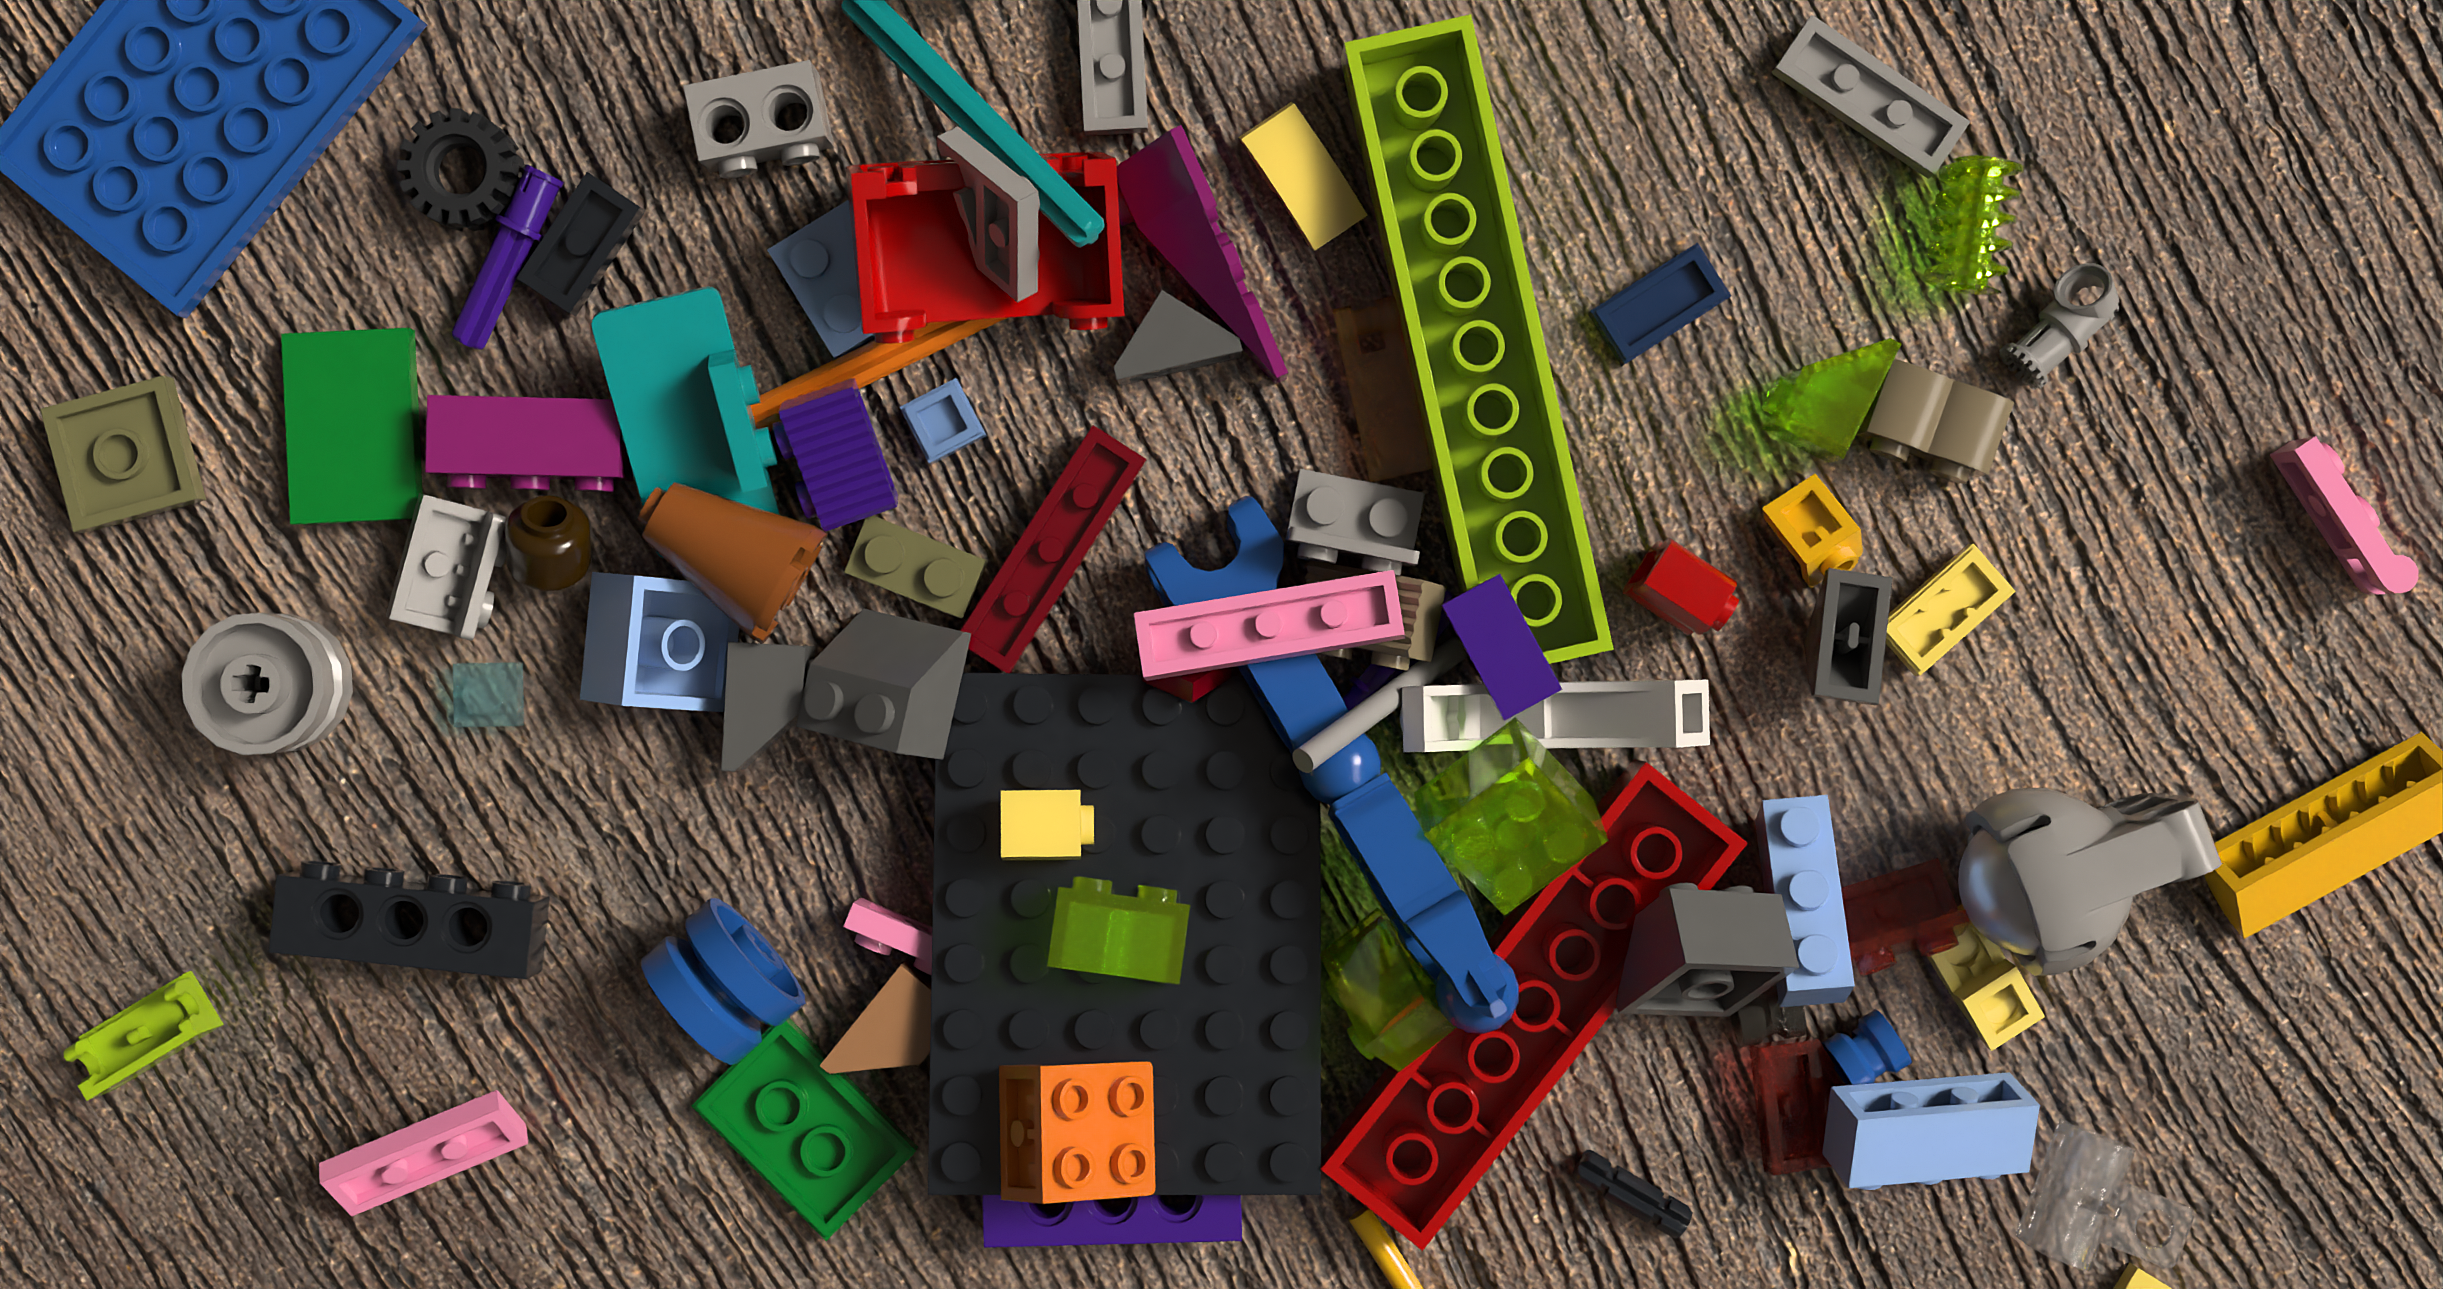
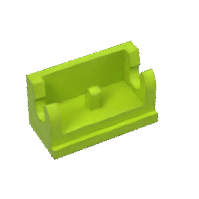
M188 971L79 1036V1041L64 1050V1058L70 1062L79 1059L86 1066L89 1076L78 1084V1088L86 1101L118 1089L224 1024L194 973Z

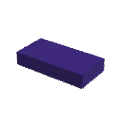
M1497 574L1441 605L1502 720L1505 721L1563 690L1501 574Z

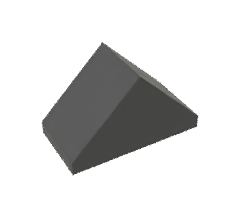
M1162 290L1114 366L1118 385L1123 386L1242 358L1240 338Z
M1828 568L1825 571L1803 642L1811 696L1874 706L1879 704L1893 577Z

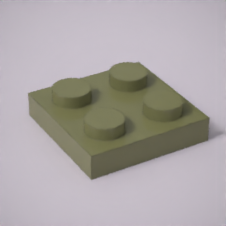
M162 375L40 409L73 532L87 533L206 500L174 378Z

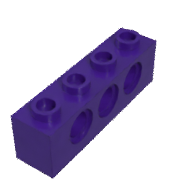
M982 1195L984 1248L1242 1241L1241 1195H1194L1190 1201L1182 1205L1170 1204L1161 1195L1130 1197L1126 1203L1116 1207L1108 1206L1099 1199L1064 1202L1056 1208H1046L1038 1203L1001 1200V1195Z

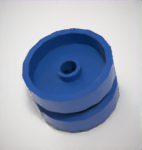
M710 898L686 919L688 941L675 936L665 937L642 957L641 968L648 984L677 1023L710 1054L729 1065L740 1062L762 1042L759 1021L771 1026L782 1025L806 1004L805 994L787 964L759 931L730 905L718 898Z

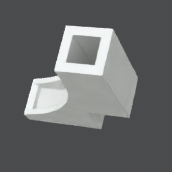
M1708 680L1559 682L1563 690L1505 721L1502 720L1483 684L1403 686L1402 708L1400 711V725L1403 731V752L1534 748H1678L1710 745Z

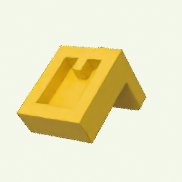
M1816 473L1762 508L1765 521L1801 565L1802 578L1810 588L1822 582L1825 571L1828 568L1851 571L1858 563L1859 557L1863 553L1861 529Z

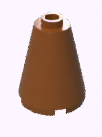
M676 482L666 492L656 487L645 502L637 519L646 525L642 538L750 638L760 644H763L779 623L774 620L778 611H783L786 605L790 606L822 549L820 544L828 535V533L816 526Z

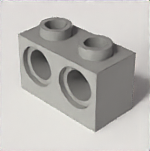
M810 60L683 85L698 160L710 173L719 171L721 178H737L753 174L758 171L757 163L781 159L782 164L786 166L810 163L820 158L819 151L834 148L820 75ZM792 103H801L807 106V118L802 126L792 131H784L778 128V115L785 106ZM728 116L743 117L744 130L736 141L728 144L716 141L715 132L721 120Z

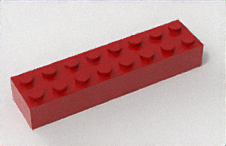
M1633 759L1488 941L1492 953L1502 957L1513 969L1519 984V1002L1512 1017L1499 1029L1484 1034L1467 1033L1453 1026L1443 1016L1437 1005L1321 1150V1170L1423 1251L1617 1008L1616 998L1636 914L1658 898V894L1662 889L1670 885L1693 883L1697 885L1698 890H1711L1748 843L1646 761Z

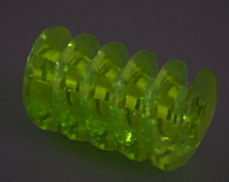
M1969 155L1953 159L1954 163L1943 166L1939 171L1940 182L1950 188L1940 191L1936 195L1935 203L1938 208L1947 214L1935 217L1932 220L1931 228L1934 233L1945 239L1934 241L1928 246L1927 253L1929 257L1941 264L1927 268L1924 271V280L1931 286L1948 292L1973 295L2001 294L2000 290L1989 286L1988 281L1989 278L2008 275L2009 267L1992 260V255L1996 252L2012 249L2013 242L1996 235V228L2016 224L2017 217L1999 209L2000 203L2019 199L2021 195L2019 190L2003 184L2004 177L2024 173L2025 166L2008 159Z

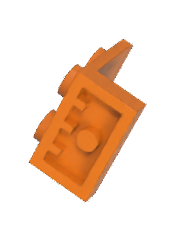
M1150 1062L999 1066L1001 1200L1045 1204L1147 1196L1155 1192L1153 1066Z

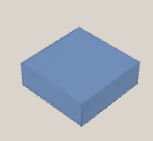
M957 378L900 407L930 465L987 436Z

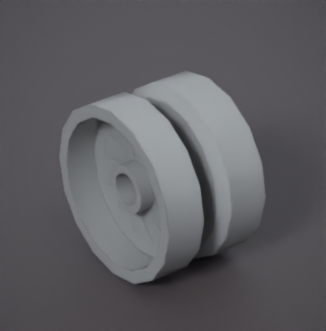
M236 614L208 627L190 648L181 674L183 703L195 728L216 746L241 755L298 751L327 738L344 719L353 693L351 664L340 641L320 623L294 614ZM268 678H269V684H270L269 689H268V687H267V680H268Z

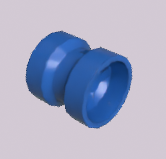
M1876 1009L1859 1019L1858 1027L1852 1031L1853 1038L1846 1034L1836 1033L1821 1043L1827 1058L1845 1085L1875 1083V1079L1885 1072L1896 1074L1912 1064L1911 1057L1901 1039L1886 1018Z

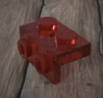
M1938 858L1841 888L1852 969L1857 968L1860 976L1874 974L1896 965L1895 956L1919 949L1922 957H1927L1950 950L1959 945L1957 937L1963 935L1970 924L1966 910L1958 911Z

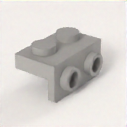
M419 493L386 617L454 634L458 638L472 641L476 628L484 629L491 616L494 593L487 591L493 566L502 567L506 559L504 529L506 517L490 511Z

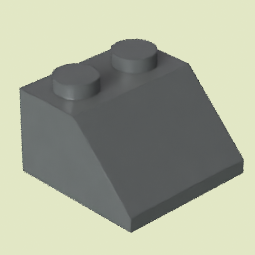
M863 609L810 663L796 727L898 754L943 759L972 633Z
M1679 883L1662 889L1658 894L1659 897L1635 916L1616 998L1617 1010L1620 1014L1729 1017L1797 970L1799 964L1782 894L1754 893L1753 889L1748 886H1735L1721 891L1698 890L1697 885L1693 883Z

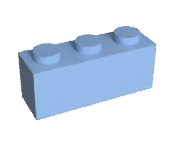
M1828 795L1762 800L1755 819L1764 893L1782 894L1799 964L1797 970L1776 984L1779 1007L1845 1002L1855 984Z
M2010 1072L1833 1086L1830 1091L1822 1154L1848 1188L1875 1190L1883 1185L1915 1182L1932 1185L1949 1179L1972 1177L1996 1179L2006 1174L2028 1173L2040 1104Z

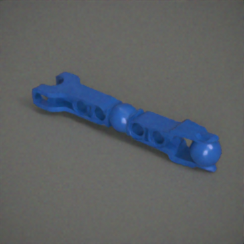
M1243 496L1232 502L1228 507L1227 530L1234 541L1238 554L1225 568L1210 572L1193 568L1179 554L1175 546L1167 542L1158 543L1143 552L1145 571L1165 608L1277 589L1283 566L1284 542L1253 497ZM1315 653L1237 666L1277 734L1289 749L1292 757L1293 752L1349 711ZM1363 733L1310 773L1299 770L1304 787L1315 799L1330 805L1328 811L1329 818L1397 931L1401 944L1435 984V998L1443 1016L1453 1026L1467 1033L1484 1034L1499 1029L1512 1017L1519 1002V984L1515 973L1502 957L1492 953L1468 896L1459 888L1387 772L1381 775V759L1376 745Z

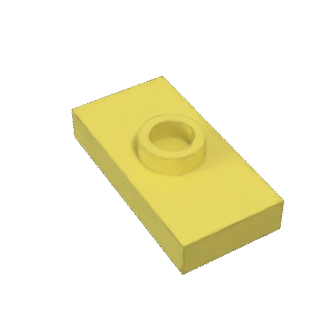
M1967 544L1889 613L1886 644L1914 676H1920L2016 591L1974 544Z

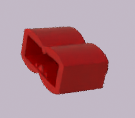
M1668 538L1663 543L1657 541L1647 551L1623 589V594L1687 636L1694 632L1701 635L1710 628L1718 632L1727 623L1739 603V598L1732 595L1737 587L1735 580L1671 538Z

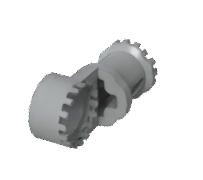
M2084 263L2065 271L2056 281L2054 288L2055 299L2039 313L2040 322L2016 344L2008 343L1999 350L2003 363L2010 365L2008 369L2011 372L2016 368L2019 372L2015 377L2019 380L2024 376L2022 378L2024 385H2029L2033 390L2041 389L2048 383L2046 376L2070 353H2081L2088 346L2087 340L2115 317L2113 312H2118L2120 300L2112 275L2105 267L2095 263ZM2096 286L2104 289L2100 298L2091 304L2077 306L2070 303L2072 296L2082 288Z

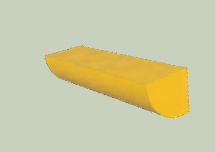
M2421 731L2215 842L2214 844L2222 864L2217 869L2204 874L2222 911L2243 939L2442 833L2443 751Z

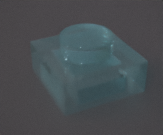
M523 662L453 664L454 727L523 726Z

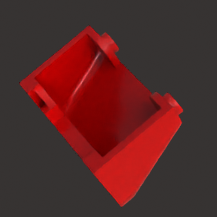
M1093 151L1039 154L1103 218L1105 227L1098 234V239L1095 243L1076 247L1039 210L1038 247L1040 257L1038 260V292L1020 302H1016L976 267L968 242V231L960 217L953 195L954 192L966 187L957 162L953 159L847 166L848 200L861 330L863 334L875 333L876 343H903L915 340L914 330L926 327L927 323L1053 314L1058 318L1069 319V329L1095 330L1108 327L1107 317L1125 316L1116 158L1103 152Z

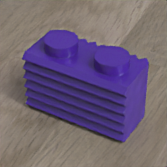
M855 378L782 402L779 409L781 420L772 424L773 430L785 460L793 457L797 459L803 480L795 483L800 504L808 519L818 516L821 527L826 532L898 506L896 488Z

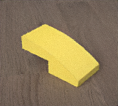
M1290 102L1239 137L1269 188L1278 195L1306 243L1313 250L1316 251L1368 216L1330 154L1293 102Z
M1963 904L1914 934L1954 1001L1985 1046L1991 1051L2045 1017L2017 966L2005 958L1998 945L1978 931L1969 919Z

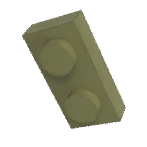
M870 516L864 520L844 573L958 618L965 619L988 561L881 518Z

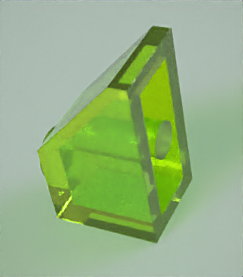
M1889 338L1803 366L1791 372L1788 378L1779 375L1767 393L1762 405V410L1770 413L1762 430L1827 463L1844 459L1901 343Z

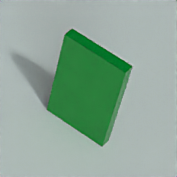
M411 328L281 334L290 524L318 525L412 520L419 493L423 494L415 330Z
M789 1018L782 1025L771 1026L761 1036L762 1042L740 1062L733 1064L692 1105V1108L827 1241L917 1151L918 1146L844 1072L829 1074L821 1068L820 1064L827 1055Z

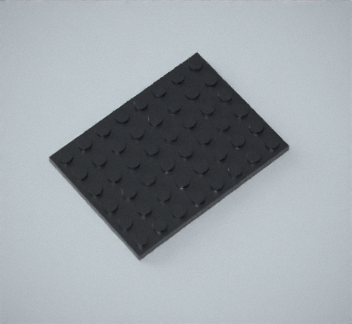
M963 673L944 758L935 759L928 1195H1001L999 1066L1070 1065L1138 1061L1150 1062L1153 1066L1155 1192L1152 1195H1321V801L1315 799L1304 787L1299 769L1295 765L1289 749L1277 734L1244 677L1231 676L1230 679L1191 703L1146 684V682L1142 681V675ZM1080 790L1081 805H1094V845H1081V860H1002L1001 791Z

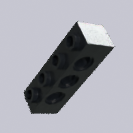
M301 861L300 870L277 875L269 952L518 979H528L542 972L550 896L530 894L531 884L492 881L491 890L467 888V877L448 874H429L427 883L404 881L405 871L380 867L365 868L364 877L340 874L341 864L326 861ZM342 895L351 897L358 906L359 918L354 927L346 925L339 918L337 906ZM406 901L417 905L422 912L423 925L418 934L409 932L401 922L400 912ZM469 908L480 911L487 921V933L482 941L471 938L464 929L463 918Z

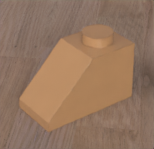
M907 958L820 1064V1067L829 1074L921 1064L930 1053L932 977L914 967V962Z

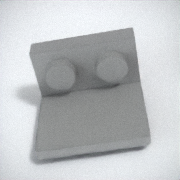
M1300 469L1285 545L1298 547L1296 559L1334 564L1337 561V556L1340 555L1360 559L1359 569L1374 572L1394 570L1395 575L1400 576L1402 568L1409 569L1418 564L1420 552L1415 551L1414 547L1425 493Z

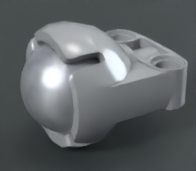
M2016 788L1986 799L1966 815L1965 823L1970 829L1971 834L1967 839V848L1960 863L1958 885L1963 907L1978 931L1994 944L2014 952L2020 964L2034 976L2058 975L2089 964L2111 946L2128 918L2134 895L2166 883L2180 882L2204 875L2217 869L2222 863L2197 799L2167 793H2141L2115 800L2096 809L2077 797L2048 788Z

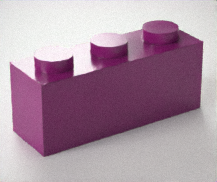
M427 395L425 472L447 477V488L486 489V478H511L510 489L549 491L550 479L574 480V491L614 492V481H633V470L612 399Z

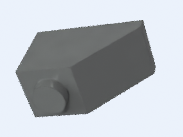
M728 642L721 771L735 772L746 769L797 723L809 666L815 659V646Z

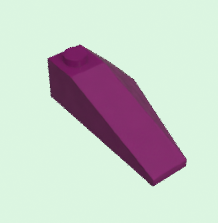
M1182 125L1175 127L1117 165L1120 224L1123 227L1133 222L1140 239L1224 329L1240 338L1242 349L1274 384L1280 383L1287 379V368L1253 291L1248 292L1243 282L1246 276L1236 248L1225 231L1221 233L1216 222L1219 220L1215 208L1217 206L1185 131Z

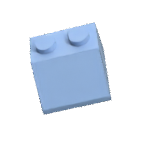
M592 572L580 700L620 706L724 712L728 642H738L739 627L689 581Z

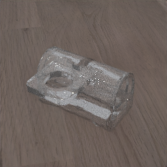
M2060 1118L2015 1236L2031 1248L2051 1258L2086 1271L2091 1270L2101 1243L2164 1268H2172L2179 1260L2194 1220V1212L2184 1204L2125 1181L2136 1153L2135 1149L2116 1139ZM2151 1210L2165 1212L2171 1223L2169 1237L2165 1242L2157 1246L2142 1244L2136 1233L2137 1221L2141 1215Z

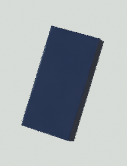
M1696 243L1597 306L1588 315L1622 367L1732 295L1700 245Z

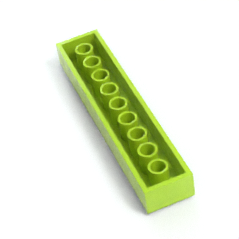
M1469 14L1344 42L1340 59L1460 594L1497 574H1501L1549 664L1614 650L1472 16Z

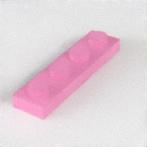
M1394 570L1134 613L1142 673L1146 681L1405 639Z

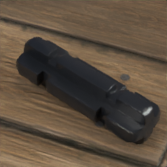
M1585 1150L1574 1166L1572 1177L1576 1183L1594 1193L1599 1189L1604 1199L1646 1223L1652 1220L1653 1225L1656 1226L1655 1228L1668 1236L1679 1238L1689 1225L1693 1212L1688 1205L1670 1195L1664 1198V1193L1660 1189L1618 1165L1612 1168L1609 1160L1592 1150Z

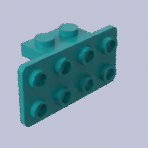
M706 286L596 313L591 327L642 505L644 506L656 487L666 492L676 482L780 515L767 468L777 465L771 435L768 427L757 429L751 405L761 403L756 379L751 364L740 367L719 291L713 287Z

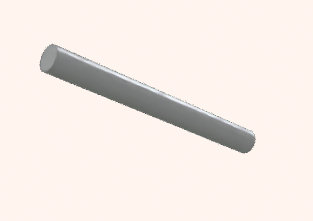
M1455 634L1434 649L1431 663L1419 660L1409 667L1408 671L1402 672L1293 752V761L1297 768L1302 772L1310 773L1402 705L1403 686H1428L1467 658L1468 655L1457 635Z

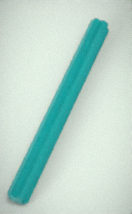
M844 0L842 2L843 13L956 127L961 128L1015 173L1027 178L1033 184L1035 189L1038 190L1039 210L1073 245L1082 247L1086 244L1092 245L1097 241L1098 234L1105 227L1103 218L884 0Z

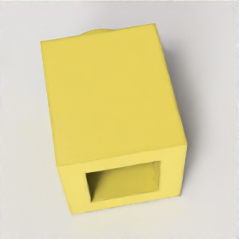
M1080 790L1001 791L1002 860H1081V845H1094V805H1081Z

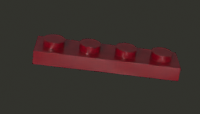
M1092 425L961 629L963 632L972 633L968 649L1005 673H1012L1147 463L1146 458Z

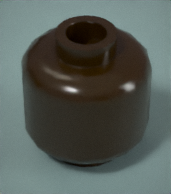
M549 495L532 498L519 505L510 513L505 523L507 568L516 581L528 588L539 591H559L575 585L585 577L591 564L589 520L581 508L560 497Z

